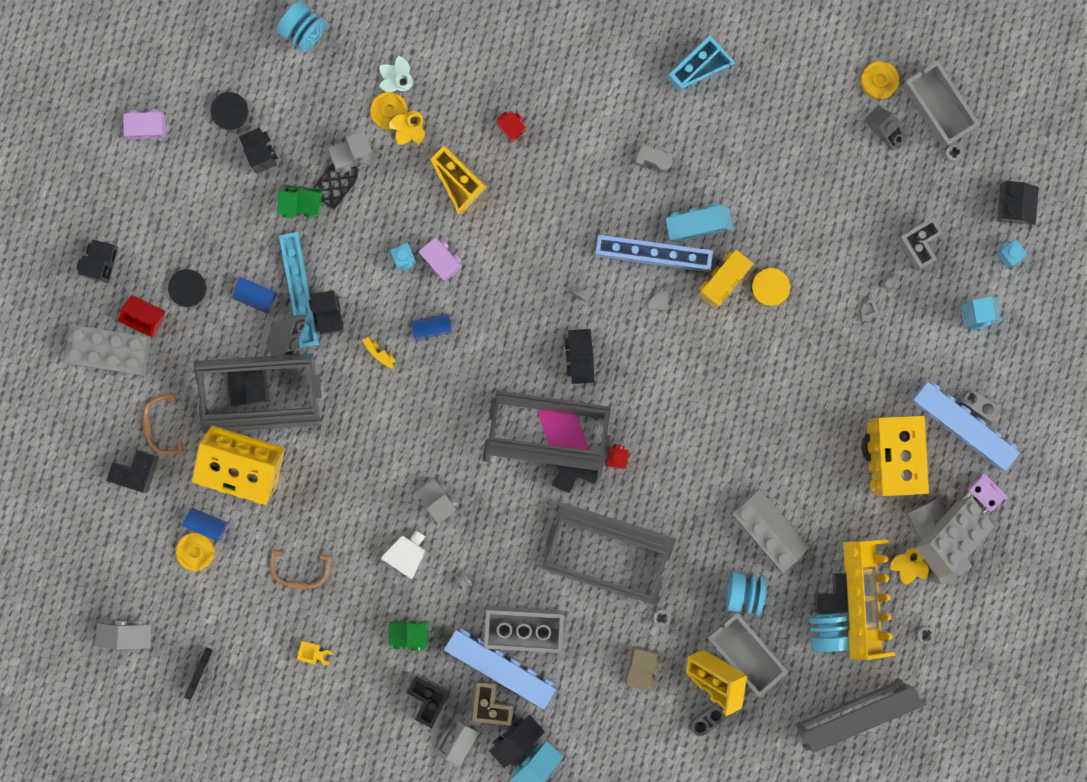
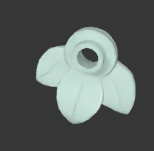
M398 56L395 65H380V73L384 79L379 85L385 92H394L396 90L404 92L412 87L413 79L409 74L410 66L403 57ZM402 79L407 80L405 85L400 84Z

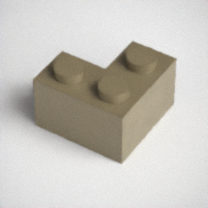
M633 646L626 686L649 690L650 686H654L656 675H653L655 669H659L660 658L655 650Z
M477 680L472 721L511 726L514 704L494 702L497 682Z

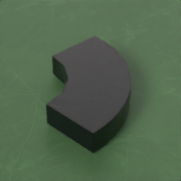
M205 648L184 698L192 699L212 654V649Z

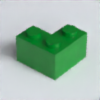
M285 184L278 193L277 214H281L283 218H293L298 213H304L306 217H316L321 212L323 189Z
M429 621L389 622V646H393V649H405V646L411 647V651H423L424 647L426 648L429 645Z

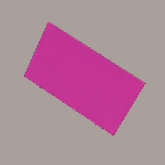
M546 410L537 411L549 445L589 451V446L587 445L577 415Z

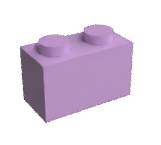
M150 109L146 113H141L140 110H130L129 113H123L124 137L128 140L166 138L165 115L160 110Z
M435 237L419 251V254L438 276L446 282L462 268L459 264L461 259L455 253L451 255L447 250L449 246L442 238L438 240Z

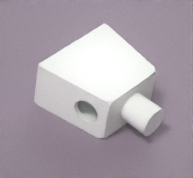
M415 530L410 539L402 535L381 559L412 579L426 551L419 546L425 535Z

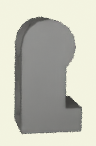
M642 144L635 165L642 167L643 163L655 166L660 172H667L670 170L673 160L669 154Z
M970 389L961 401L964 406L974 411V413L988 423L993 420L1001 408L999 405Z

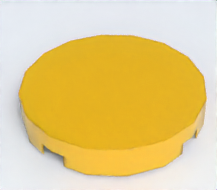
M876 61L869 64L861 76L863 91L874 99L890 97L897 90L899 84V75L896 68L887 62Z
M391 92L381 93L374 98L370 109L373 122L384 130H394L388 126L391 119L398 114L406 115L408 113L405 100L399 94Z
M763 269L753 279V296L759 303L765 306L779 305L789 295V279L779 269Z
M200 533L185 535L176 546L177 561L187 570L198 571L205 569L214 559L215 549L213 542L209 537Z

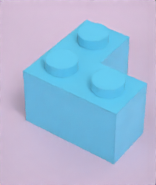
M547 741L541 746L537 744L530 752L533 755L531 757L528 756L521 765L519 764L512 771L513 777L509 782H544L562 760L563 756Z

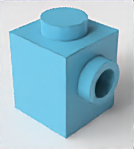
M1007 240L999 246L1001 250L996 253L1007 269L1028 255L1017 240L1012 242Z
M408 243L390 250L399 270L403 269V271L414 267L413 264L416 263V260Z

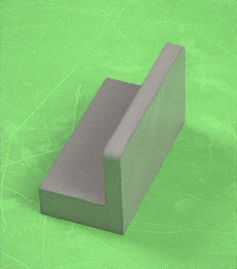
M453 718L434 751L445 760L461 765L478 737L479 732L468 727L459 719Z

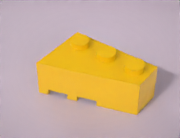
M444 145L430 159L458 214H462L488 187Z
M735 250L733 253L729 251L723 258L725 262L721 268L717 266L710 274L713 278L709 283L705 280L699 288L701 292L698 296L715 310L753 265L738 250Z
M704 649L688 656L686 674L701 690L705 689L711 695L710 699L712 702H717L724 709L722 712L726 716L742 709L747 679L746 674Z

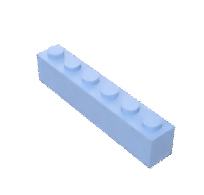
M598 235L595 257L709 272L713 251Z
M925 382L911 399V402L998 469L1006 471L1020 454L1016 450L1017 446L1010 441L1005 442L1001 439L1002 435L995 429H988L985 426L986 422L981 418L977 417L975 419L970 415L971 411L963 405L961 407L957 405L955 398L947 393L944 395L940 392L941 388L933 382Z
M463 628L455 630L444 651L542 709L546 708L556 690V687L553 686V681L546 677L542 680L537 677L538 673L529 667L527 670L520 667L521 663L512 657L510 660L505 658V653L499 649H484V640L471 638V633Z

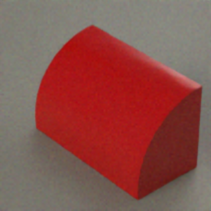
M131 295L120 310L118 322L153 338L164 319L166 311Z

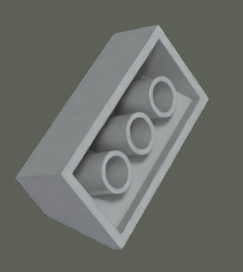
M760 489L730 513L782 573L797 562L810 548Z
M940 497L904 513L918 544L947 512ZM967 558L954 574L938 578L932 569L931 572L936 582L942 584L970 569L972 565Z
M487 606L484 649L562 653L564 611Z

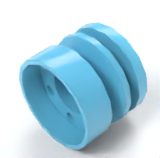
M297 1L284 14L276 31L286 40L293 38V46H298V49L304 53L319 40L326 28L327 21L323 17L319 18L320 16L317 13H313L310 16L311 8L302 1Z
M732 571L727 589L726 611L739 613L742 606L745 605L746 614H751L753 608L754 615L760 616L767 594L766 577L760 575L756 583V574H752L749 582H746V574L744 572Z
M830 613L810 617L809 623L818 624V626L810 627V631L819 632V636L811 638L812 651L833 652L849 650V635L842 634V631L850 629V625L841 624V622L849 621V615Z

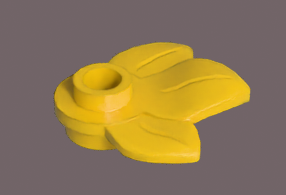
M410 111L406 115L398 114L389 122L388 126L397 130L396 142L398 145L406 144L410 140L420 144L425 136V131L422 127L423 117L417 111ZM412 117L416 118V123L414 124L410 122Z
M910 548L905 554L897 555L890 564V570L899 571L900 579L904 585L911 583L917 576L926 580L929 573L928 565L923 561L924 558L916 548ZM912 554L917 555V559L915 561H912L910 558Z

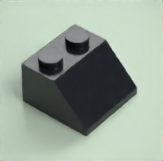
M1002 182L999 191L997 222L1036 225L1039 187L1025 182Z
M266 370L227 372L231 406L270 402Z

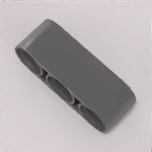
M715 702L693 718L690 723L691 730L697 736H704L736 712L726 716L722 712L724 709ZM714 710L720 711V717L716 720L710 718V714ZM697 722H704L705 727L702 731L695 730L694 726Z

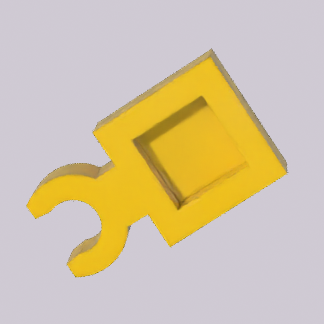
M302 640L297 660L316 664L318 659L322 664L329 665L330 661H326L324 655H332L333 651H320L321 645Z

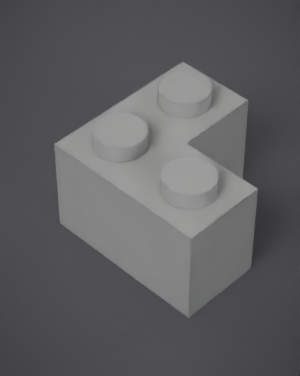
M364 131L347 136L345 142L328 148V153L336 173L341 172L343 174L352 170L351 167L357 165L359 167L366 166L372 160V150Z
M934 217L897 239L916 272L937 260L928 243L944 232Z
M433 479L417 491L416 494L425 504L426 509L435 521L440 524L458 510L456 507L458 502L452 495L448 496L445 490L447 487L441 480L437 482L436 479Z
M105 619V623H97L96 647L120 650L145 649L151 646V625L144 624L143 620H132V624H127V621Z

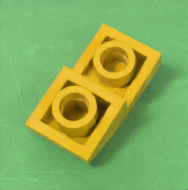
M370 337L362 340L369 352L378 361L390 369L395 368L393 363L396 361L391 352L387 353L383 350L378 353L377 350L380 348L375 339L371 340Z

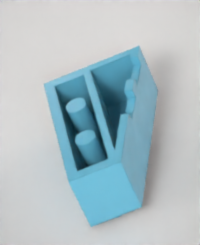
M709 35L665 77L677 90H680L735 64V62L714 38Z
M719 203L707 205L708 208L702 210L700 207L689 209V213L682 214V212L672 213L671 217L666 218L670 241L676 242L697 238L706 234L712 235L723 230L733 231L729 208L719 205Z
M994 297L975 299L960 305L964 328L970 327V330H977L987 327L991 323L1001 322L998 301Z

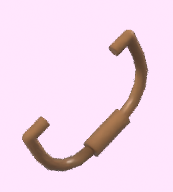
M165 394L152 398L146 404L143 411L142 425L144 438L147 439L148 445L159 454L171 455L182 453V441L177 442L178 449L162 450L154 445L151 439L150 419L148 418L150 407L157 401L171 399V405H175V394Z
M271 551L270 572L279 584L287 586V588L301 590L316 588L323 584L328 577L331 557L320 555V560H326L324 574L319 581L308 584V582L284 581L277 576L274 565L275 555L282 556L283 551Z

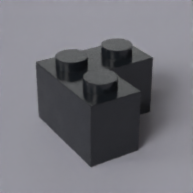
M259 127L239 136L247 160L256 174L278 165L276 159H278L277 153L272 145L268 144L271 140L266 131L263 132Z
M92 239L86 249L88 256L82 255V259H79L77 263L78 274L88 279L109 284L118 247Z
M334 290L311 294L312 300H309L310 311L317 315V320L314 321L316 332L320 331L322 336L344 332L338 294Z
M591 329L568 330V338H564L565 350L569 349V351H566V362H570V365H566L567 377H571L572 384L595 383Z
M136 450L131 467L112 462L106 481L142 493H148L159 456L142 450Z
M561 466L552 486L570 493L577 476L595 484L598 479V471Z
M832 573V593H814L815 613H849L846 573Z
M416 674L407 694L422 701L423 704L414 720L432 729L451 691Z
M531 715L524 719L520 717L513 723L515 726L513 729L510 727L502 736H498L492 742L494 746L489 752L503 768L524 755L545 733Z

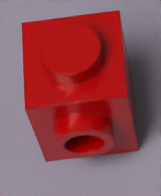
M512 111L509 113L504 112L498 117L497 127L511 143L526 132V127L523 124L524 120L518 113L514 114Z
M618 444L609 447L606 466L626 469L629 450H626L624 445Z

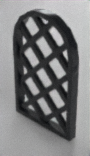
M331 164L313 187L316 188L320 183V188L323 189L322 182H329L330 188L323 189V192L330 191L331 197L324 198L323 193L322 202L333 210L337 208L356 183L358 178L356 166L351 167V169L355 168L356 175L350 176L349 172H347L346 177H340V172H337L338 178L331 179L330 172L335 171V169H331L333 166ZM328 173L329 179L322 180ZM350 178H355L353 183L351 184ZM348 179V186H342L341 180ZM338 180L339 187L332 188L331 181ZM348 188L343 194L342 189ZM340 189V196L334 197L333 190ZM334 199H340L335 205ZM332 200V206L328 204L326 201Z

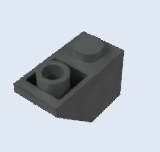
M877 106L865 118L871 130L893 151L907 138L894 115L880 106Z

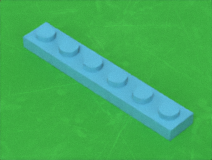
M299 233L279 235L293 315L304 314L307 316L305 327L299 338V347L306 348L320 345L314 323V313L310 311L309 307L311 296Z

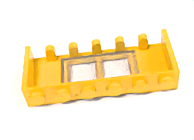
M888 539L843 542L844 567L847 575L850 660H872L896 656L895 652L882 650V640H891L893 635L890 632H881V621H889L892 616L890 613H880V602L889 601L890 595L879 593L878 582H888L889 576L887 574H878L877 563L887 562L888 557L887 555H877L876 544L889 543Z

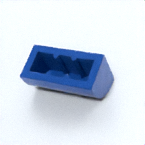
M239 277L233 293L234 300L266 314H269L277 296L275 291L242 277Z
M449 314L411 321L415 340L453 333Z
M192 508L182 526L219 541L222 540L229 522Z

